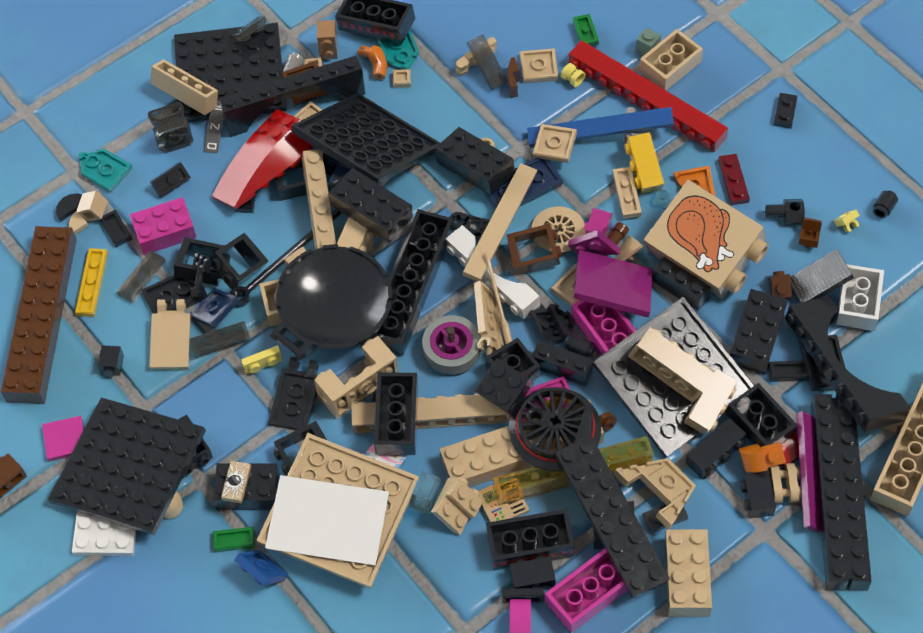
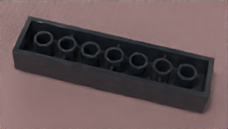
M417 209L389 277L392 289L390 312L381 328L368 338L367 341L378 336L391 352L404 355L447 247L446 238L454 232L453 218Z

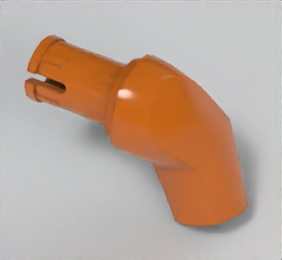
M376 45L372 47L360 46L358 55L369 58L373 65L372 76L377 80L385 79L388 65L383 50Z

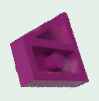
M599 230L568 241V247L577 254L579 249L599 255L620 254L621 248Z

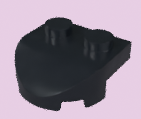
M549 304L546 309L530 310L528 313L539 340L551 345L563 343L575 326L571 313L559 309L557 304Z

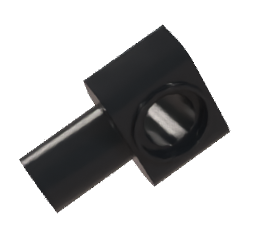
M783 199V204L765 205V217H784L785 225L802 224L803 218H805L803 199Z

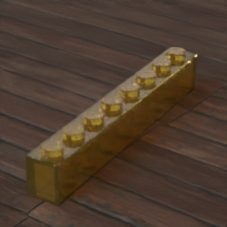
M647 436L599 449L612 473H614L615 469L621 467L622 469H627L631 465H645L646 462L653 461L654 455ZM537 467L493 478V490L499 506L571 486L563 471H547Z

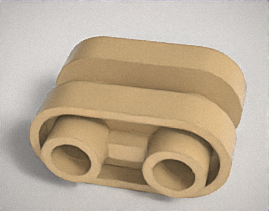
M794 463L785 464L784 470H779L778 465L769 467L768 471L775 503H782L783 497H788L789 502H799V498H802L801 486H798L797 481L800 477L799 468L795 467ZM781 478H785V489H782Z

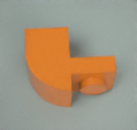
M780 442L760 447L757 443L739 448L743 468L746 472H762L768 470L767 468L786 463Z

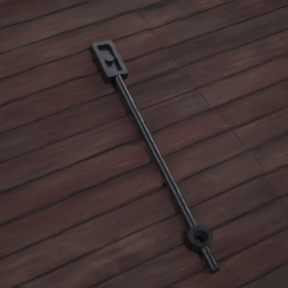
M388 180L379 185L384 186L388 182ZM335 209L331 213L332 221L340 216L342 212ZM313 231L308 232L246 287L237 286L232 289L231 295L237 298L243 297L238 299L239 303L236 306L246 305L250 300L249 293L285 263V258L313 239Z

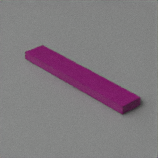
M802 411L797 413L803 521L804 528L816 533L822 531L815 424L814 417Z

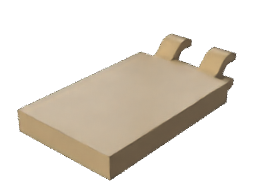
M477 281L474 283L478 333L481 335L477 347L483 352L484 345L487 343V346H489L487 349L488 356L504 346L502 329L500 328L501 317L495 293L482 281Z
M177 299V311H167L165 300H157L158 314H152L150 370H189L191 314L185 313L186 303L184 299Z

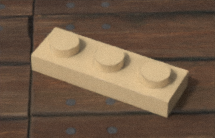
M630 167L613 169L612 174L623 219L641 217V207Z

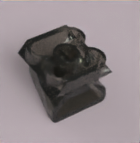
M181 102L148 112V118L154 126L153 132L158 149L161 152L169 153L191 145L193 136L188 118L184 117V107Z

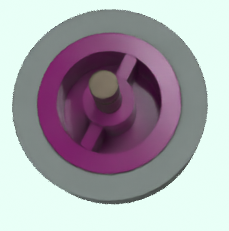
M454 315L434 320L426 328L422 339L426 362L437 372L447 375H456L471 369L477 363L481 350L477 347V343L480 340L477 327L468 319Z

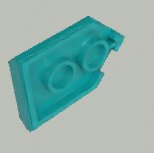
M409 30L403 44L377 39L380 48L385 54L386 61L390 65L404 70L410 69L419 55V49L411 30Z
M99 149L97 152L79 153L81 175L109 192L113 191L133 167L132 164L106 149Z

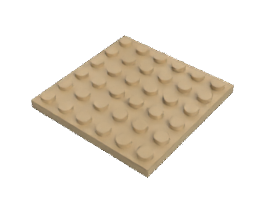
M307 433L287 476L389 492L376 565L279 550L275 551L371 589L420 477ZM274 505L257 538V543L266 546Z

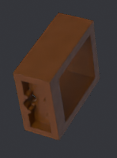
M550 223L506 235L516 275L561 264L559 259L562 257L561 248L556 246V240H559L556 229H552ZM548 235L552 254L522 262L517 242Z

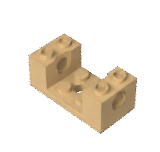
M378 336L368 340L362 346L366 358L364 360L366 368L358 376L350 378L345 385L331 369L321 372L314 379L318 398L336 419L351 410V404L362 402L377 389V372L399 373L397 357Z

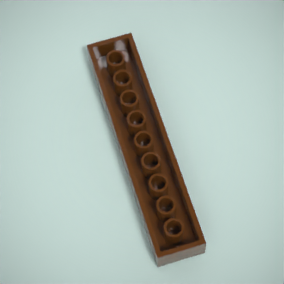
M35 226L1 393L8 403L45 404L77 241L72 227Z

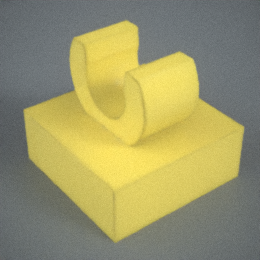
M855 209L847 211L833 221L836 227L843 226V230L848 233L852 231L849 226L850 223L854 228L859 226L855 218L860 215Z

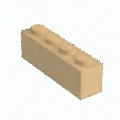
M164 59L151 66V84L204 115L217 108L218 90Z

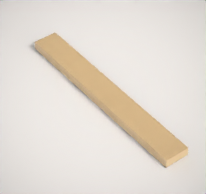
M520 163L463 271V276L475 281L482 280L488 268L485 252H488L491 262L537 174V169Z

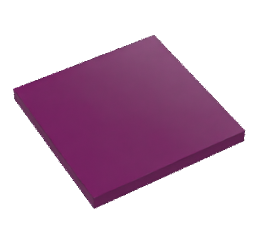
M579 249L574 299L649 318L651 312L652 268Z

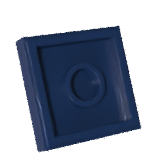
M213 288L190 313L191 318L215 329L239 303V300L236 296Z

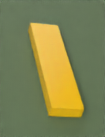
M88 249L75 309L76 316L95 317L108 256L107 249Z

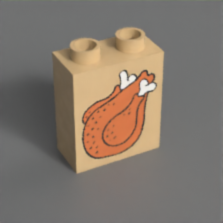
M690 180L686 181L644 238V243L649 253L660 260L666 257L709 285L711 287L710 292L720 299H723L728 291L736 294L741 289L747 278V275L742 271L750 260L756 264L759 263L769 248V244L765 242L766 236L762 225Z

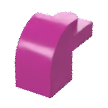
M593 208L589 222H586L584 226L585 234L599 230L606 236L614 213Z

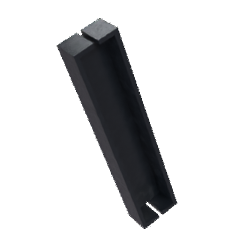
M814 394L811 402V415L814 417L826 590L845 591L848 579H851L849 591H868L872 580L857 423L837 394L835 398H832V394Z

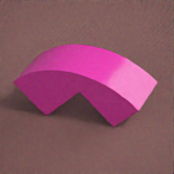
M510 599V633H531V599Z

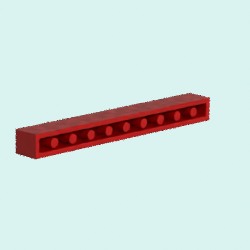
M581 40L569 53L568 64L572 63L576 66L577 70L585 72L586 77L592 78L601 86L607 87L616 95L622 96L631 104H635L643 109V111L672 107L674 126L671 127L686 135L690 140L698 142L705 149L715 152L727 139L728 127Z

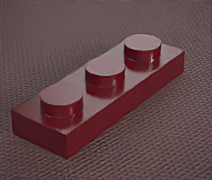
M737 153L719 156L718 162L731 206L749 203L750 197Z

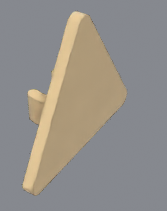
M628 235L621 246L620 254L616 255L615 259L628 262L633 261L632 255L638 253L643 245Z

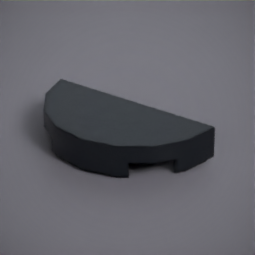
M69 194L58 202L56 215L60 222L77 211L82 194Z

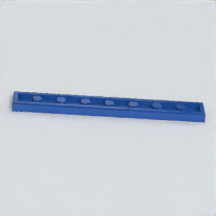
M672 107L549 125L577 129L575 140L671 127L674 126ZM541 126L527 128L529 147L535 146Z

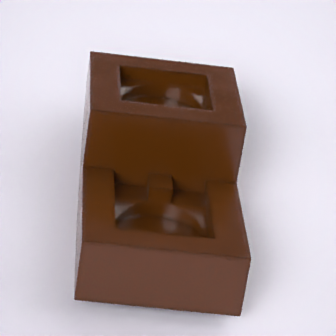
M512 57L508 66V88L510 97L515 98L518 97V85L516 82L520 81V74L515 57Z

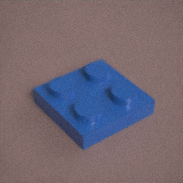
M260 550L238 553L234 559L239 564L240 569L251 574L254 580L263 586L285 581L288 573Z

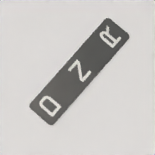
M217 101V108L210 112L204 146L205 152L218 153L224 119L219 101Z

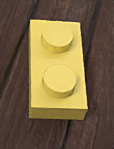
M277 345L241 359L247 375L256 373L268 366H275L282 361V357Z

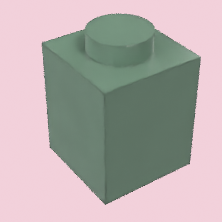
M645 28L637 38L636 53L644 56L661 42V35Z

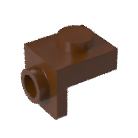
M803 218L798 245H803L807 248L818 247L822 225L821 220Z
M775 271L772 276H768L771 285V295L782 298L792 297L790 274H785L784 271Z

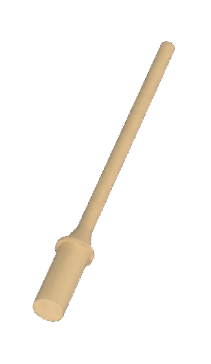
M485 252L501 317L500 328L502 329L505 344H508L512 341L509 324L504 317L489 254Z

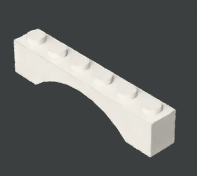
M462 225L446 238V249L450 255H455L459 259L463 267H466L476 248L475 236ZM487 268L482 281L494 291L489 269ZM494 273L500 301L502 303L506 302L515 315H520L524 319L528 316L530 310H535L540 306V296L527 284L512 282Z

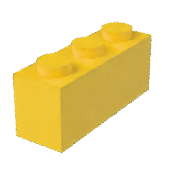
M650 132L628 137L625 151L631 158L629 165L631 171L636 176L634 178L636 189L640 190V194L662 189L664 181Z

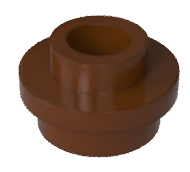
M605 412L599 416L603 431L611 430L617 422L616 417L610 412Z

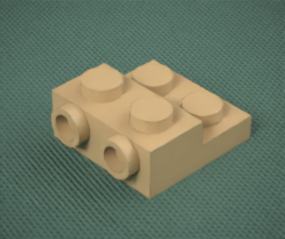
M462 477L447 479L431 511L454 534L460 535L469 517H476L483 502L479 497L480 492L467 486L469 482Z

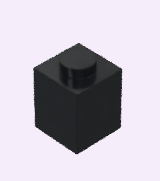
M101 345L98 361L101 375L107 377L121 375L124 359L121 346Z

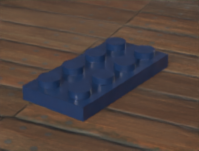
M535 158L524 164L537 169V174L521 205L563 185V179L549 160ZM513 176L492 195L483 191L495 210Z

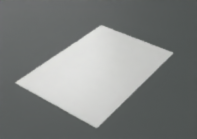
M280 475L265 548L376 565L389 492Z

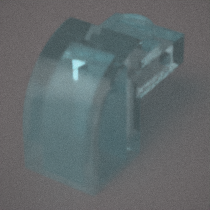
M422 471L414 487L410 507L421 514L427 513L432 515L431 511L435 505V498L441 487V478Z

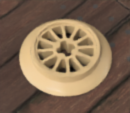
M567 207L547 208L541 211L532 223V228L550 223L552 229L557 231L562 229V232L559 231L557 233L560 243H557L556 240V246H560L561 252L572 250L568 247V241L586 233L582 217L576 211ZM548 235L534 238L540 247L551 251L549 238H546Z

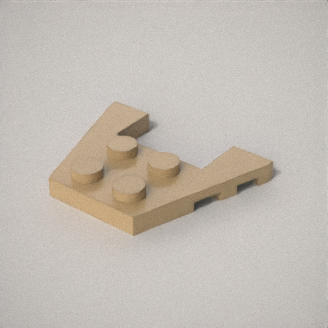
M668 458L646 462L642 466L631 465L627 469L617 468L613 473L625 487L637 479H641L667 505L655 516L667 529L671 528L696 487Z

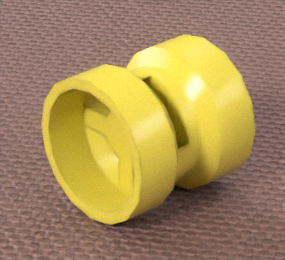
M572 63L567 64L561 72V78L570 81V84L574 87H578L586 76L585 72L577 70L576 66Z

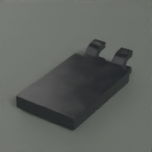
M290 357L288 369H282L268 421L269 425L298 430L310 423L317 395L314 381L318 376L319 366L317 361L309 360L307 372L298 371L300 367L299 359Z

